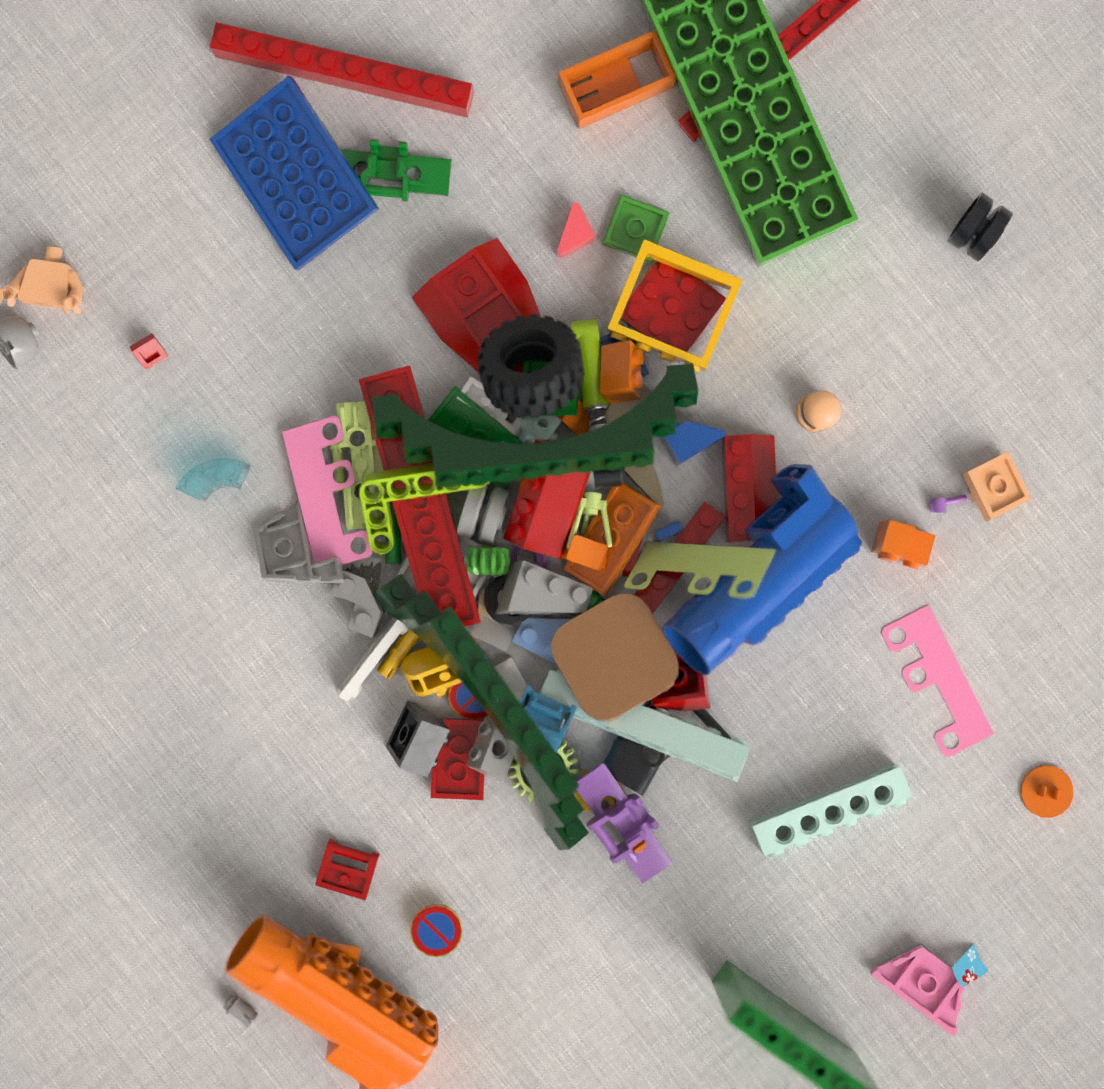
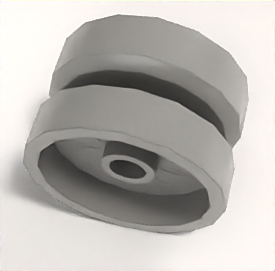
M487 485L481 488L470 489L459 521L457 535L471 538L474 536L478 524H480L479 541L493 546L498 530H501L505 518L506 504L510 491L496 487L493 489L489 501H486Z

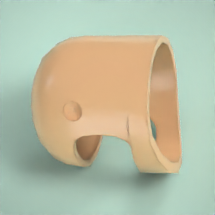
M820 390L804 396L796 407L795 415L798 423L804 429L810 432H817L831 427L838 421L841 414V405L834 394L829 391ZM803 402H804V405H803V413H804L805 419L810 423V425H812V426H814V427L808 426V425L803 421V419H802V416H801V406H802Z

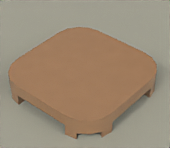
M618 594L608 598L563 624L552 638L551 651L556 664L581 708L589 717L597 721L611 722L619 719L620 716L664 691L667 692L673 686L678 676L679 663L674 650L649 607L641 598L632 594Z

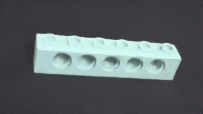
M893 764L749 823L764 856L769 854V857H774L784 852L783 848L791 845L799 847L808 843V838L815 835L824 837L833 833V828L840 825L849 827L858 822L857 819L867 815L870 818L882 813V808L890 805L892 808L907 803L906 799L912 797L901 767ZM879 786H885V796L876 799L874 795L875 789ZM860 796L862 799L861 805L858 808L852 809L850 807L851 798ZM832 805L836 806V816L826 818V809ZM807 815L812 816V825L809 828H802L800 825L801 819ZM779 826H788L789 832L786 837H776V830Z

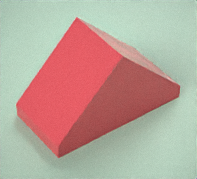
M574 201L557 250V257L560 258L595 242L593 230L579 203Z

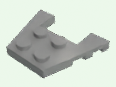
M299 501L294 508L284 514L281 512L254 530L261 576L265 581L345 582L341 560L338 557L313 564L310 543Z

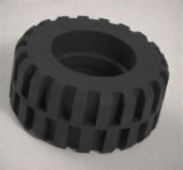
M530 314V317L523 318L522 315L515 317V320L510 322L506 320L501 323L500 328L495 327L489 333V337L483 340L478 351L477 364L486 397L490 399L491 404L495 408H501V412L508 415L514 413L515 417L525 418V416L540 418L539 415L547 414V416L554 414L557 408L563 409L568 405V400L572 401L577 396L578 390L581 389L584 382V365L580 343L576 338V334L566 324L559 320L555 322L554 318L549 316L541 318L538 314ZM529 360H545L550 362L543 369L531 373L512 371L519 364Z

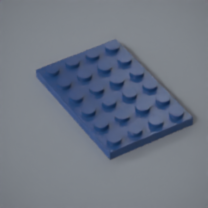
M291 76L283 79L209 139L295 270L303 268L379 210V207Z

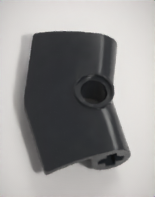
M652 705L649 708L655 710L657 707ZM618 735L604 760V764L616 781L644 796L660 765L670 756L659 752V760L655 763H650L645 758V753L649 747Z

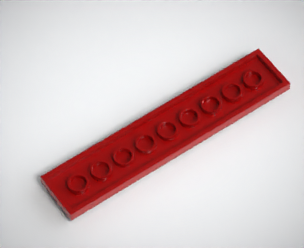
M411 366L358 379L383 470L432 464L433 460L423 463H406L403 436L392 439H377L372 397L399 394L401 402L425 418ZM429 476L419 478L422 484L428 485L433 482ZM402 480L392 482L393 486L398 489L406 486V483ZM446 493L392 501L417 593L419 594L426 590L440 611L451 607L465 627L481 623Z

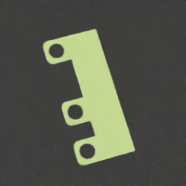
M647 542L624 586L628 589H645L652 580L656 570L696 573L688 587V592L706 595L713 591L720 575L736 576L729 590V595L731 597L749 598L755 594L776 549ZM636 574H647V580L643 584H632L631 580ZM705 577L711 579V585L707 589L697 590L695 588V583L699 579ZM748 580L753 583L752 589L747 593L741 594L736 591L737 585L742 581Z

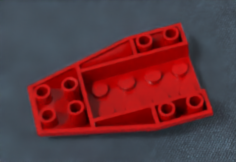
M498 238L479 245L431 277L412 296V299L441 341L478 373V351L483 340L489 337V333L495 327L500 328L501 323L506 320L510 322L515 320V317L522 315L523 318L530 317V314H538L541 317L527 279ZM524 362L516 366L512 371L523 373Z

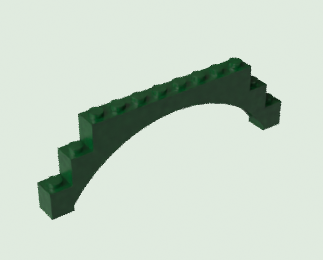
M693 363L667 366L666 375L657 387L626 414L590 432L544 443L512 444L491 442L449 431L415 413L400 401L399 394L372 397L374 426L377 439H392L403 436L406 463H423L433 460L436 488H452L457 485L466 484L480 485L484 482L494 481L508 482L512 479L521 478L535 479L540 476L549 475L562 476L567 473L577 472L590 473L595 470L604 469L617 470L632 466L645 467L654 464L655 448L653 437H666L675 434L677 422L675 407L685 408L697 405L698 385Z
M402 574L373 593L386 613L402 622L422 639L446 663L478 701L503 736L524 771L543 815L545 832L558 850L571 849L589 834L577 817L585 809L572 793L580 785L452 608L448 607L440 611L426 590L417 595Z

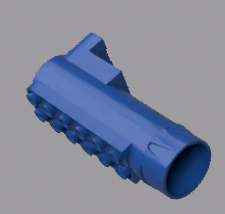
M792 464L777 473L771 479V482L781 497L744 530L753 542L749 548L776 549L755 594L749 598L731 597L729 590L736 576L720 575L711 593L695 595L662 626L663 633L674 651L698 673L709 675L716 667L731 657L743 643L755 645L762 642L772 628L782 624L786 619V615L793 609L800 607L804 603V599L811 592L818 590L828 576L839 571L842 567L841 564L860 551L862 541L858 536V529L854 518L847 508L830 494L812 465ZM748 580L742 581L737 585L736 591L741 594L747 593L752 589L753 583ZM711 582L704 589H707L711 585Z

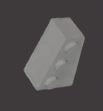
M522 560L510 565L496 614L579 615L587 611L593 588Z

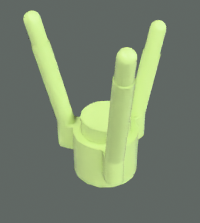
M583 493L569 535L567 549L570 547L574 534L577 533L582 514H584L581 536H583L588 528L590 515L597 516L598 511H601L607 546L612 547L607 515V501L602 500L601 493Z

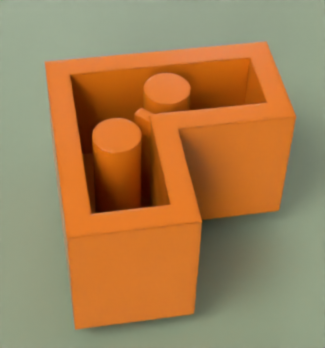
M880 521L871 552L877 553L878 559L888 562L902 560L903 566L918 570L919 566L928 565L936 535L916 530L914 526L897 521Z

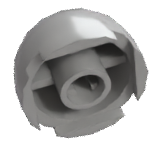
M5 315L0 317V351L7 362L14 369H17L31 361L37 353L38 344L36 337L39 336V333L32 322L27 324L18 316Z

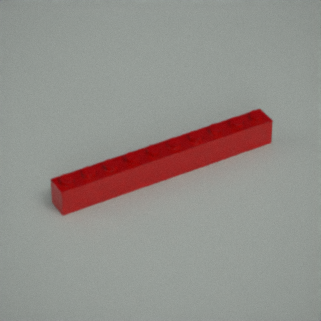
M218 22L215 23L209 47L216 58L467 118L474 94L473 84Z

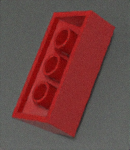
M726 435L722 438L726 542L751 541L744 530L777 501V489L771 482V479L776 475L774 435Z
M535 439L534 443H544L554 440ZM577 472L567 473L562 476H540L535 479L522 478L503 539L522 549L562 559L590 473Z

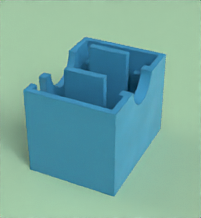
M527 685L520 704L522 706L526 705V712L557 753L577 707L572 705L570 708L533 691V687ZM563 719H565V724L560 729L561 723L563 722Z

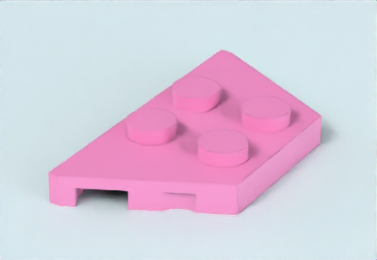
M919 945L870 971L873 977L952 1036H955L957 1032V1015L960 1012L962 1003L960 997L964 987L959 984L950 966Z

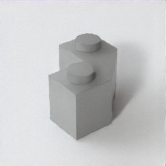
M342 569L345 582L335 583L331 595L356 603L347 629L371 638L375 637L384 615V609L373 595L375 593L369 578Z

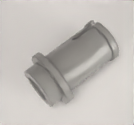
M232 995L223 1006L226 1010L225 1013H231L248 1028L258 1013L240 1000V996Z

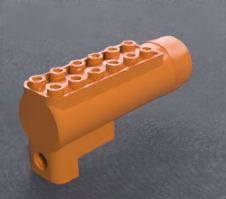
M265 914L257 917L248 926L227 959L225 965V973L253 994H257L327 1039L325 1060L359 1082V1089H397L399 1086L410 1083L424 1068L432 1051L438 1045V1020L433 1012L424 1010L411 997L402 995L390 983L381 981L369 969L354 963L347 954L338 952L326 940L317 938L313 934L302 940L295 932Z

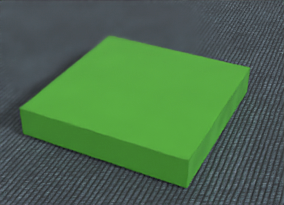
M621 194L602 245L637 258L644 240L658 245L670 212ZM646 257L645 261L651 263L652 259Z

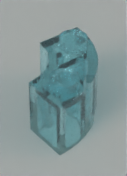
M229 458L211 459L189 470L178 482L175 489L198 500L206 501L213 492L220 488L235 487L241 489L251 465Z

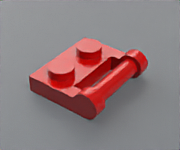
M329 838L315 886L366 901L380 853L374 851L372 853L337 844V840ZM333 854L368 863L367 870L331 861Z

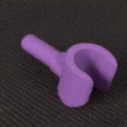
M966 495L952 498H934L930 501V512L946 513V505L967 501Z

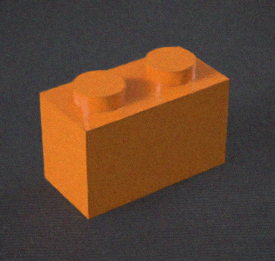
M631 340L602 346L600 394L611 405L640 399L641 388L643 387L641 365L644 363V355L642 350Z

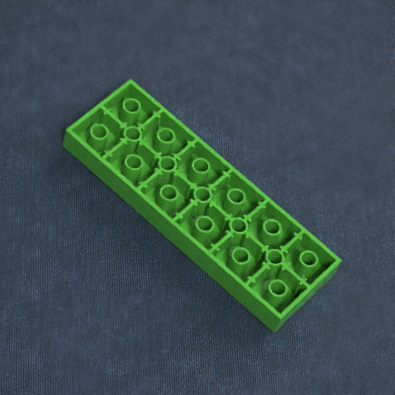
M640 0L653 31H656L675 73L678 88L757 266L760 267L855 224L858 220L857 214L763 1Z

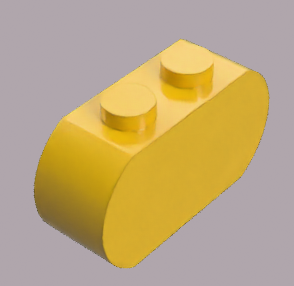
M429 646L409 654L401 665V671L412 693L417 696H427L461 683V680Z

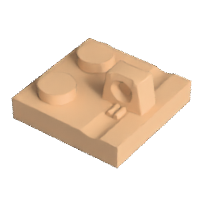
M1005 452L963 473L971 491L969 496L973 503H977L985 521H989L1031 499L1009 452Z

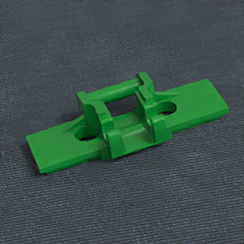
M370 139V152L340 149L354 170L360 163L368 165L366 171L358 177L371 196L402 198V201L408 202L410 193L449 195L452 159L408 155V143L399 141L398 147L381 146L378 139ZM409 169H419L421 177L417 181L409 180V177L406 176ZM371 179L401 181L403 185L402 188L369 185V181Z

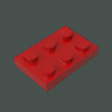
M440 718L450 731L448 741L441 747L437 764L432 769L431 798L484 800L485 775L466 766L469 752L474 746L479 726L483 720Z

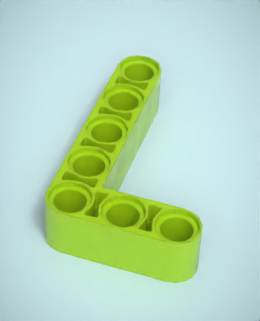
M433 463L367 474L361 481L360 499L371 549L375 553L386 554L393 547L395 532L389 501L481 488L489 482H484L480 485L466 484L457 485L452 488H436ZM429 476L433 482L428 485L422 484L419 478ZM402 480L406 483V486L398 489L393 486L392 482ZM375 484L380 490L371 493L366 489V486ZM378 509L384 513V516L376 518L370 512ZM385 535L389 540L387 542H379L375 537Z

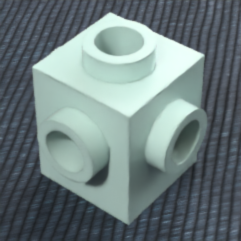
M526 416L519 427L523 430L519 439L523 444L534 443L535 439L555 441L558 437V434L555 432L561 420L556 416H540V418Z

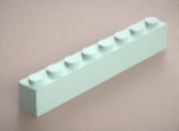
M560 669L557 672L549 670L540 694L570 708L572 705L576 706L573 718L735 782H738L749 754L750 747L746 746V742L739 738L731 737V739L720 736L721 732L716 729L706 727L704 730L695 726L696 723L688 718L681 717L680 720L670 716V712L657 707L653 710L645 707L646 703L620 716L617 720L611 722L597 721L589 717L581 708Z

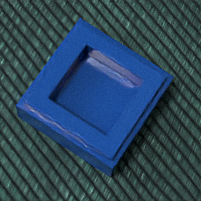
M675 521L655 531L654 535L657 541L660 542L682 531L683 528L679 521Z

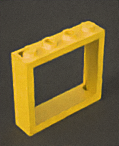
M644 240L611 318L607 332L612 333L610 337L617 339L619 342L626 341V339L631 340L644 352L650 353V350L661 353L659 357L668 362L674 363L676 359L685 364L693 363L695 372L699 373V370L705 371L743 279ZM646 257L730 290L702 358L619 325Z

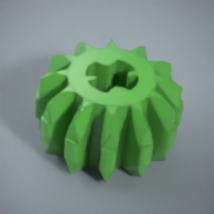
M476 546L468 549L466 565L469 573L475 575H501L509 572L511 556L508 548L501 546Z

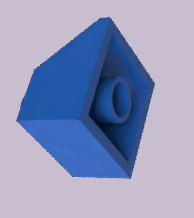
M677 421L675 434L662 437L660 440L675 465L678 466L726 436L724 430L688 421L680 424Z

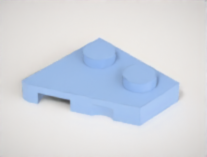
M528 618L522 621L512 642L557 665L551 651L552 638L556 631L571 619Z

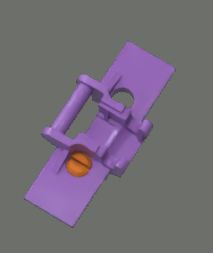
M604 762L576 780L580 785L577 791L595 815L587 822L586 826L589 830H593L611 855L610 860L612 863H617L625 858L642 884L673 863L650 830V828H653V830L659 828L655 818L649 815L639 795L633 793L627 796ZM606 796H613L616 800L613 807L604 808L601 806L602 799ZM608 820L615 825L624 839L618 845L615 844L602 825Z

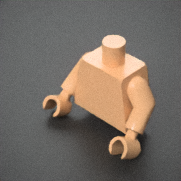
M46 246L44 260L30 259L28 265H25L7 287L0 288V303H2L3 299L7 298L8 306L12 307L15 305L14 297H17L18 300L25 304L60 308L64 310L65 314H68V310H75L76 314H80L81 308L79 304L84 293V287L78 273L68 264L61 263L62 249Z

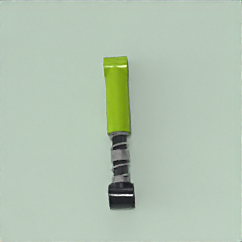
M597 318L570 322L571 329L579 340L582 353L584 382L580 390L583 409L587 410V415L590 416V431L607 424L606 417L608 415H606L605 409L610 405L600 394L601 348ZM620 468L617 470L604 469L593 471L595 489L622 485Z

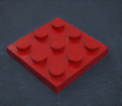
M656 261L629 298L620 320L641 334L688 352L723 305L726 297L700 278Z

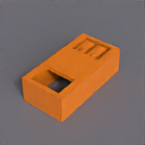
M655 30L558 72L559 86L579 129L674 88L676 82L675 73ZM651 50L664 78L641 88L629 59ZM589 77L592 78V79L589 80V81H586V82H584V83H582V84H579V85H577V86L571 88V85H573V84H575V83H578V82H580V81H582V80H585V79H587V78H589ZM598 91V94L577 102L578 99Z

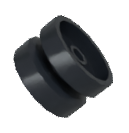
M983 192L972 202L947 239V242L959 249L972 237L973 239L967 248V255L977 262L996 244L1013 216V212L1001 205L994 209L988 217L987 215L993 206V199Z

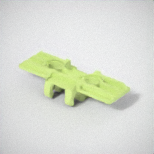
M365 401L336 403L337 417L340 419L344 438L340 443L330 445L329 450H332L333 463L343 460V450L351 449L352 470L355 482L350 487L333 492H343L346 530L364 529L366 524L361 499L356 497L355 491L361 485L364 476L384 470ZM356 431H360L365 435V442L361 446H354L350 441L351 435ZM342 466L334 470V480L337 483H345L344 467ZM375 484L367 485L371 493L380 490ZM378 509L370 512L376 518L383 516V512Z

